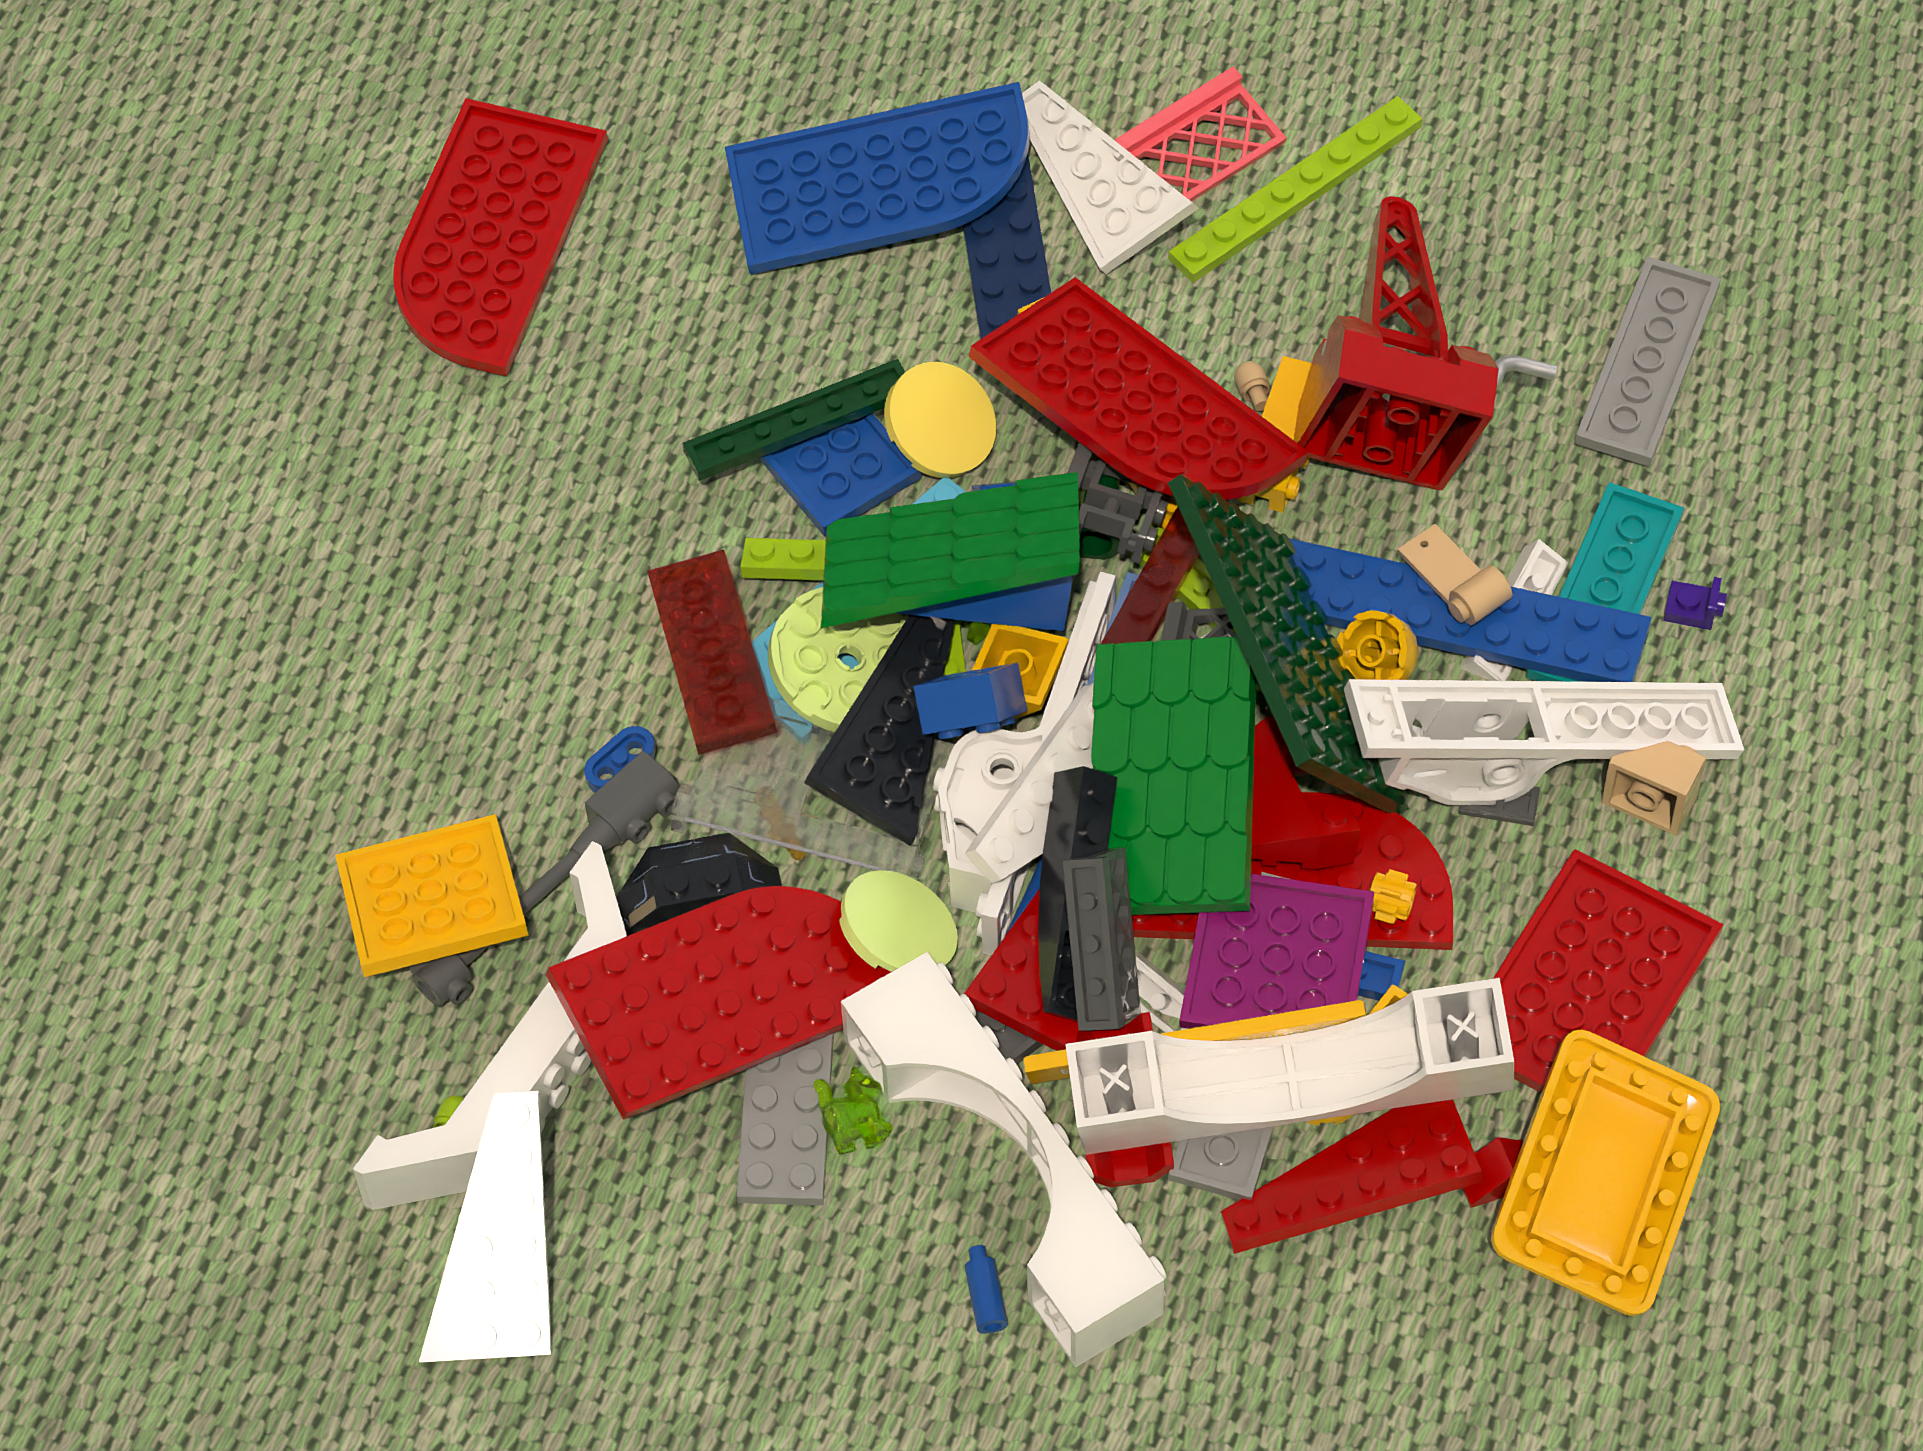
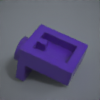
M1714 577L1712 588L1672 580L1663 621L1711 630L1714 616L1722 617L1727 593L1719 592L1722 578Z

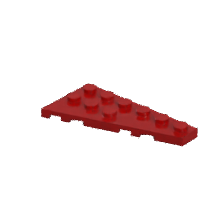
M1038 890L964 994L969 998L975 1010L1055 1051L1066 1050L1065 1044L1077 1042L1079 1029L1078 1022L1043 1012L1039 970Z
M1453 1099L1391 1109L1254 1191L1252 1200L1242 1198L1221 1211V1216L1233 1253L1236 1254L1483 1182V1175Z

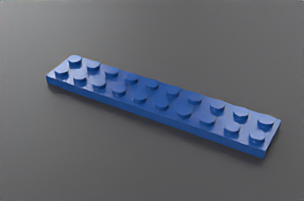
M1290 539L1296 551L1292 557L1297 567L1299 566L1304 570L1311 582V587L1308 589L1313 601L1315 600L1320 604L1326 614L1327 621L1323 624L1347 629L1348 625L1355 620L1353 617L1359 613L1370 610L1386 612L1395 615L1410 626L1416 636L1417 645L1472 657L1477 655L1485 660L1585 682L1635 681L1651 628L1650 616L1510 586L1513 593L1511 600L1474 625H1469L1465 621L1460 623L1453 617L1448 604L1409 564Z

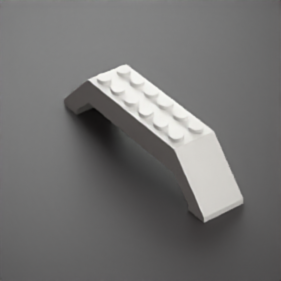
M593 841L569 872L577 912L586 916L588 928L564 961L627 936L602 847ZM550 982L542 990L445 1125L388 1140L377 1135L353 1168L365 1206L375 1210L466 1192L495 1093L539 1091L542 1133L548 1113L553 1107L557 1109L563 1104L568 1095V1085L576 1074L579 1076L584 1074L591 1063L587 1051Z

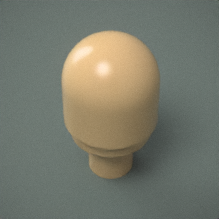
M1254 361L1243 362L1237 367L1234 374L1240 395L1246 401H1252L1256 411H1263L1268 400L1266 395L1270 390L1268 378L1260 364Z

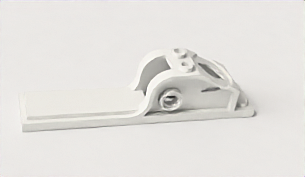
M1100 572L1097 582H1089L1040 726L1027 732L997 729L977 733L974 730L963 736L954 745L946 767H939L933 784V791L938 792L934 811L939 812L943 851H947L950 881L948 882L951 907L974 912L976 917H980L977 936L982 938V953L992 955L1004 939L1031 861L1006 878L991 883L965 852L1083 686L1087 685L1095 666L1096 644L1103 643L1108 623L1115 608L1116 575Z
M1349 679L1344 687V693L1363 758H1378L1385 784L1402 790L1408 788L1429 795L1431 800L1446 805H1495L1497 800L1505 799V803L1530 791L1547 770L1562 762L1574 759H1611L1614 755L1665 741L1689 746L1696 750L1698 754L1705 756L1706 759H1738L1744 751L1722 683ZM1415 719L1421 723L1422 729L1413 725ZM1530 721L1535 738L1513 740Z

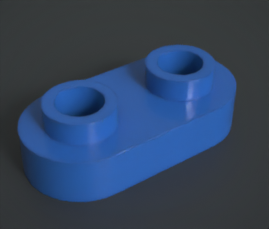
M640 726L627 727L587 760L584 767L588 787L596 793L610 780L599 779L600 776L611 774L613 778L638 755L629 753L634 748L645 751L654 759L656 748L651 732Z

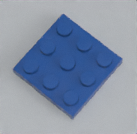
M873 413L759 457V460L824 537L826 536L827 526L835 520L858 517L921 478V472L911 466L912 462L904 456L895 441L891 442L886 428Z

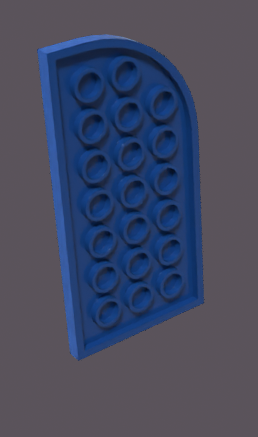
M1015 82L725 146L750 275L938 234L962 226L990 210L1012 188L1024 167L1028 154L1029 125L1020 83Z

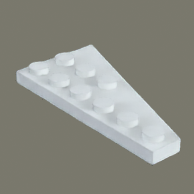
M1040 80L1022 93L1029 125V139L1099 269L1105 274L1111 272L1199 209L1193 202L1183 196Z
M1094 683L1081 688L965 852L991 883L1006 878L1043 854L1049 806L1053 795L1054 772L1081 766L1093 769L1091 750L1094 709L1092 707Z
M539 1091L495 1093L493 1095L419 1362L552 1354Z

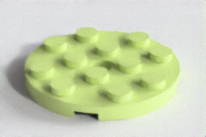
M823 587L796 598L794 603L780 615L769 640L768 665L773 682L788 705L807 721L835 732L905 623L908 615L906 614L903 617L899 613H892L820 629ZM843 653L851 654L857 659L858 665L850 669V666L845 665L838 658V655Z

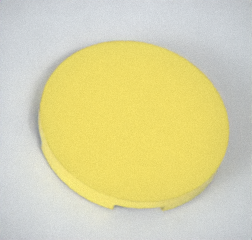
M943 362L922 363L905 372L888 392L884 408V419L888 436L891 442L895 441L897 447L912 462L911 466L916 470L937 478L958 477L973 470L990 453L996 436L995 412L983 387L964 370Z

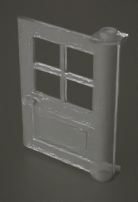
M732 687L693 785L681 783L678 788L672 809L671 831L683 833L687 822L875 871H893L911 878L913 876L920 878L926 861V854L920 853L921 840L938 792L933 791L934 779L938 768L946 767L955 744L936 739L932 741L928 769L925 773L922 789L923 797L917 817L916 836L913 844L909 846L894 836L853 826L857 814L850 810L844 823L801 813L811 789L804 782L827 746L830 737L832 738L835 732L807 721L784 700Z

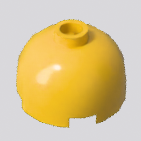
M1370 610L1355 615L1353 617L1355 620L1348 625L1345 632H1340L1337 637L1343 655L1338 657L1344 669L1347 668L1355 679L1408 680L1416 668L1419 654L1417 639L1410 626L1395 615L1386 612Z

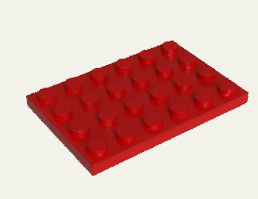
M1574 849L1493 978H1500L1514 1057V1079L1542 1093L1560 1044L1569 1033L1576 1030L1589 1031L1647 1057L1720 936L1724 924Z

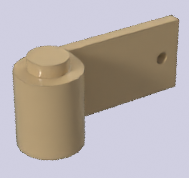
M1436 524L1398 548V554L1448 604L1451 614L1460 623L1465 621L1469 625H1474L1513 597L1510 584L1501 571L1492 565L1481 570Z

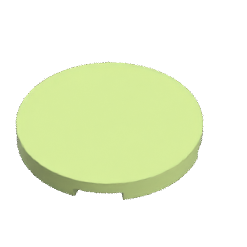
M870 871L854 879L842 895V917L839 920L842 932L854 951L875 969L879 965L893 972L926 952L929 953L936 964L942 962L947 966L954 956L958 944V935L951 913L933 891L914 878L893 871Z

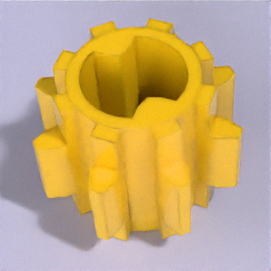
M1389 869L1386 875L1381 873L1375 875L1370 891L1374 892L1372 909L1373 912H1376L1374 919L1394 924L1397 919L1404 921L1408 919L1417 884L1407 881L1408 874Z

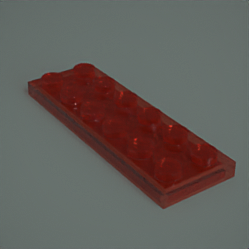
M720 550L648 570L649 580L698 755L778 733L725 551Z

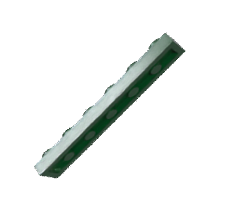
M895 359L683 442V452L698 480L701 481L884 409L890 388L905 373V370L900 361Z

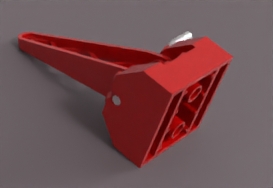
M1388 196L1382 199L1375 216L1359 318L1337 315L1328 330L1327 339L1324 338L1316 350L1298 405L1294 441L1309 451L1307 456L1309 458L1443 491L1492 419L1496 389L1501 386L1505 373L1507 371H1518L1553 381L1557 372V366L1517 355H1506L1494 362L1490 354L1476 351L1469 346L1451 345L1448 350V334L1417 210L1412 203L1403 198ZM1394 225L1405 236V240L1399 244L1386 231ZM1395 258L1409 273L1410 291L1400 298L1383 280V266ZM1382 294L1390 305L1380 311ZM1410 303H1412V312L1407 307ZM1398 312L1412 328L1415 335L1381 327L1380 323ZM1383 343L1396 347H1386ZM1405 349L1416 351V354L1409 353ZM1389 394V401L1384 399L1382 395Z

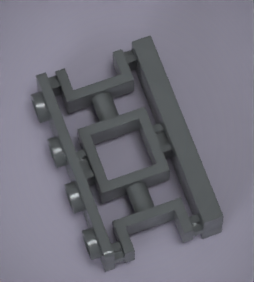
M1079 442L1067 472H1078V497L1082 489L1087 490L1085 502L1082 503L1079 510V538L1084 527L1120 538L1117 553L1125 555L1126 550L1133 551L1131 561L1140 563L1144 550L1151 552L1158 533V529L1153 527L1154 523L1161 525L1168 506V502L1163 501V497L1171 499L1172 495L1155 491L1141 484H1137L1140 487L1136 496L1100 485L1104 474L1130 483L1134 482L1101 458H1099L1098 463L1094 462L1095 453ZM1141 509H1148L1139 534L1133 533L1135 521L1138 520Z

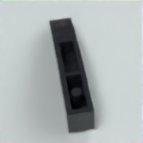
M1086 766L1054 772L1053 795L1047 819L1039 889L1038 943L1043 1012L1074 1022H1078L1063 860L1084 858L1107 850L1117 784L1116 776Z

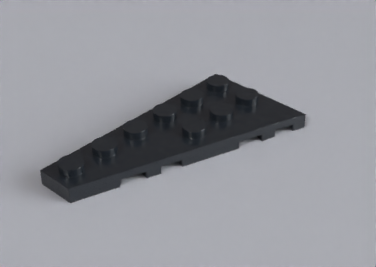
M918 615L908 616L804 782L806 785L909 846L913 844L916 836L917 817L923 797L922 789L934 733L923 735L913 686L943 676L954 619Z

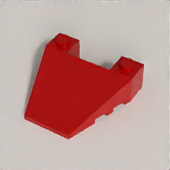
M1274 716L1266 717L1255 725L1251 859L1262 860L1263 866H1276L1277 861L1301 863V869L1314 870L1354 863L1361 829L1347 799L1307 805L1294 776L1310 773L1296 767Z

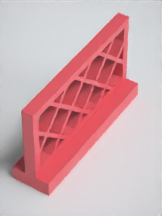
M1233 66L1119 136L1115 141L1139 160L1143 157L1160 159L1159 170L1156 174L1170 185L1183 187L1182 195L1192 202L1285 144L1287 138L1242 86L1241 81L1243 77ZM1239 99L1248 110L1247 118L1225 114L1226 106ZM1202 120L1219 122L1217 136L1196 133L1197 124ZM1224 123L1245 127L1244 140L1222 137ZM1250 128L1265 130L1272 139L1265 144L1249 142ZM1173 138L1190 141L1188 155L1166 151L1167 142ZM1194 142L1216 145L1214 159L1193 156ZM1220 147L1242 150L1241 159L1236 162L1219 160ZM1164 161L1185 163V176L1178 177L1163 174ZM1191 165L1213 168L1212 176L1206 181L1190 179Z

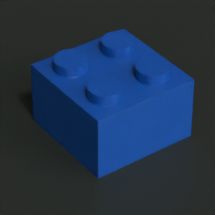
M1018 662L943 675L913 686L923 735L937 732L939 739L963 735V732L976 730L977 733L997 730L1003 725L1015 723L1014 716L1027 711Z

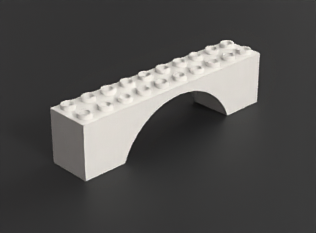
M926 952L841 1001L844 1040L875 1084L879 1083L881 1085V1092L889 1103L931 1101L963 1108L1001 1128L1030 1157L1045 1185L1051 1210L1042 1241L1027 1264L1028 1301L1076 1368L1163 1315L1164 1297L1166 1296L1164 1281L1167 1278L1165 1270L1155 1256L1149 1258L1141 1248L1142 1240L1135 1227L1130 1222L1124 1224L1117 1215L1118 1208L1111 1194L1106 1189L1100 1191L1092 1180L1094 1175L1088 1162L1081 1155L1076 1157L1068 1147L1070 1145L1068 1136L1061 1125L1057 1122L1052 1125L1044 1114L1046 1112L1045 1105L1037 1092L1034 1090L1028 1092L1021 1082L1023 1077L1014 1060L1010 1057L1005 1060L998 1050L999 1043L993 1031L987 1025L981 1027L975 1018L976 1011L969 998L965 994L959 996L952 986L953 979L946 966L942 962L936 964L929 953Z
M1500 978L1412 991L1398 1002L1361 1018L1322 1029L1285 1036L1251 1040L1203 1041L1174 1038L1154 1031L1065 1044L1077 1129L1085 1155L1514 1090V1057Z

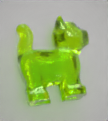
M853 1066L850 1077L842 1085L846 1097L834 1099L832 1098L831 1087L825 1080L817 1079L814 1081L813 1088L818 1094V1105L822 1114L821 1121L826 1132L833 1139L838 1154L842 1155L856 1151L853 1141L861 1137L865 1148L871 1149L881 1146L886 1138L890 1136L893 1129L891 1123L884 1121L881 1115V1108L876 1102L877 1097L882 1091L878 1081H875L866 1073H861L856 1066Z

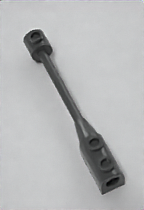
M642 751L585 802L589 824L571 846L570 852L519 896L523 915L570 874L569 872L592 841L601 845L603 852L615 845H621L627 838L633 843H638L648 834L650 824L646 821L656 812L662 817L669 816L679 804V798L676 796L679 793V787L672 775L645 751ZM489 946L410 966V972L413 974L412 979L420 992L434 1005L441 1007L447 1000L451 1001L454 1005H458L467 998L471 991V985L467 982L472 979L467 965Z

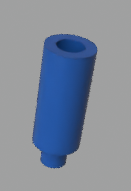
M973 1246L968 1250L970 1261L964 1265L977 1331L982 1334L1002 1331L1008 1326L995 1259L987 1257L985 1246Z

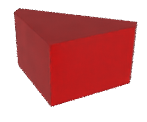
M1497 1137L1475 1153L1482 1170L1483 1182L1462 1188L1470 1208L1504 1197L1523 1144L1522 1140Z

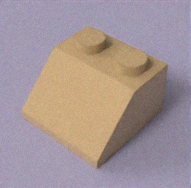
M1670 741L1614 755L1609 762L1601 803L1677 836L1697 799L1706 757L1698 754L1696 750L1689 746L1677 745Z

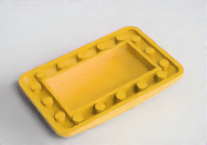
M1576 1030L1569 1033L1560 1044L1512 1171L1492 1230L1491 1242L1493 1249L1503 1259L1622 1314L1638 1316L1649 1310L1655 1300L1719 1115L1720 1102L1714 1090L1703 1083L1589 1031Z

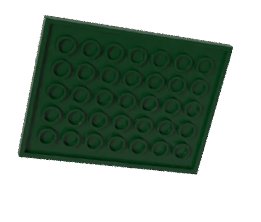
M1182 474L1167 482L1296 767L1389 814L1394 812L1401 814L1408 810L1409 807L1404 798V795L1407 794V789L1402 790L1385 784L1378 758H1363L1344 693V687L1349 679H1355V677L1347 668L1344 669L1338 659V657L1343 655L1342 649L1335 637L1328 634L1323 624L1327 621L1326 614L1320 604L1315 600L1313 601L1308 589L1311 587V582L1304 570L1299 566L1297 567L1292 557L1296 551L1291 540L1285 533L1279 534L1274 531L1268 523L1263 524L1259 522L1252 513L1246 514L1241 511L1235 503L1230 504L1226 502L1219 493L1215 492L1213 494L1208 491L1201 482L1195 483Z

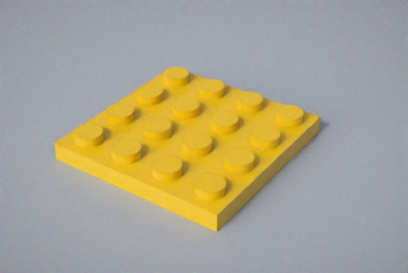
M496 814L335 855L364 978L528 936Z

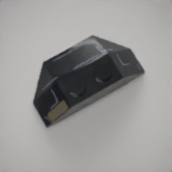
M728 832L648 847L616 899L626 935L629 936L732 894L759 887L782 886L779 870L775 865Z

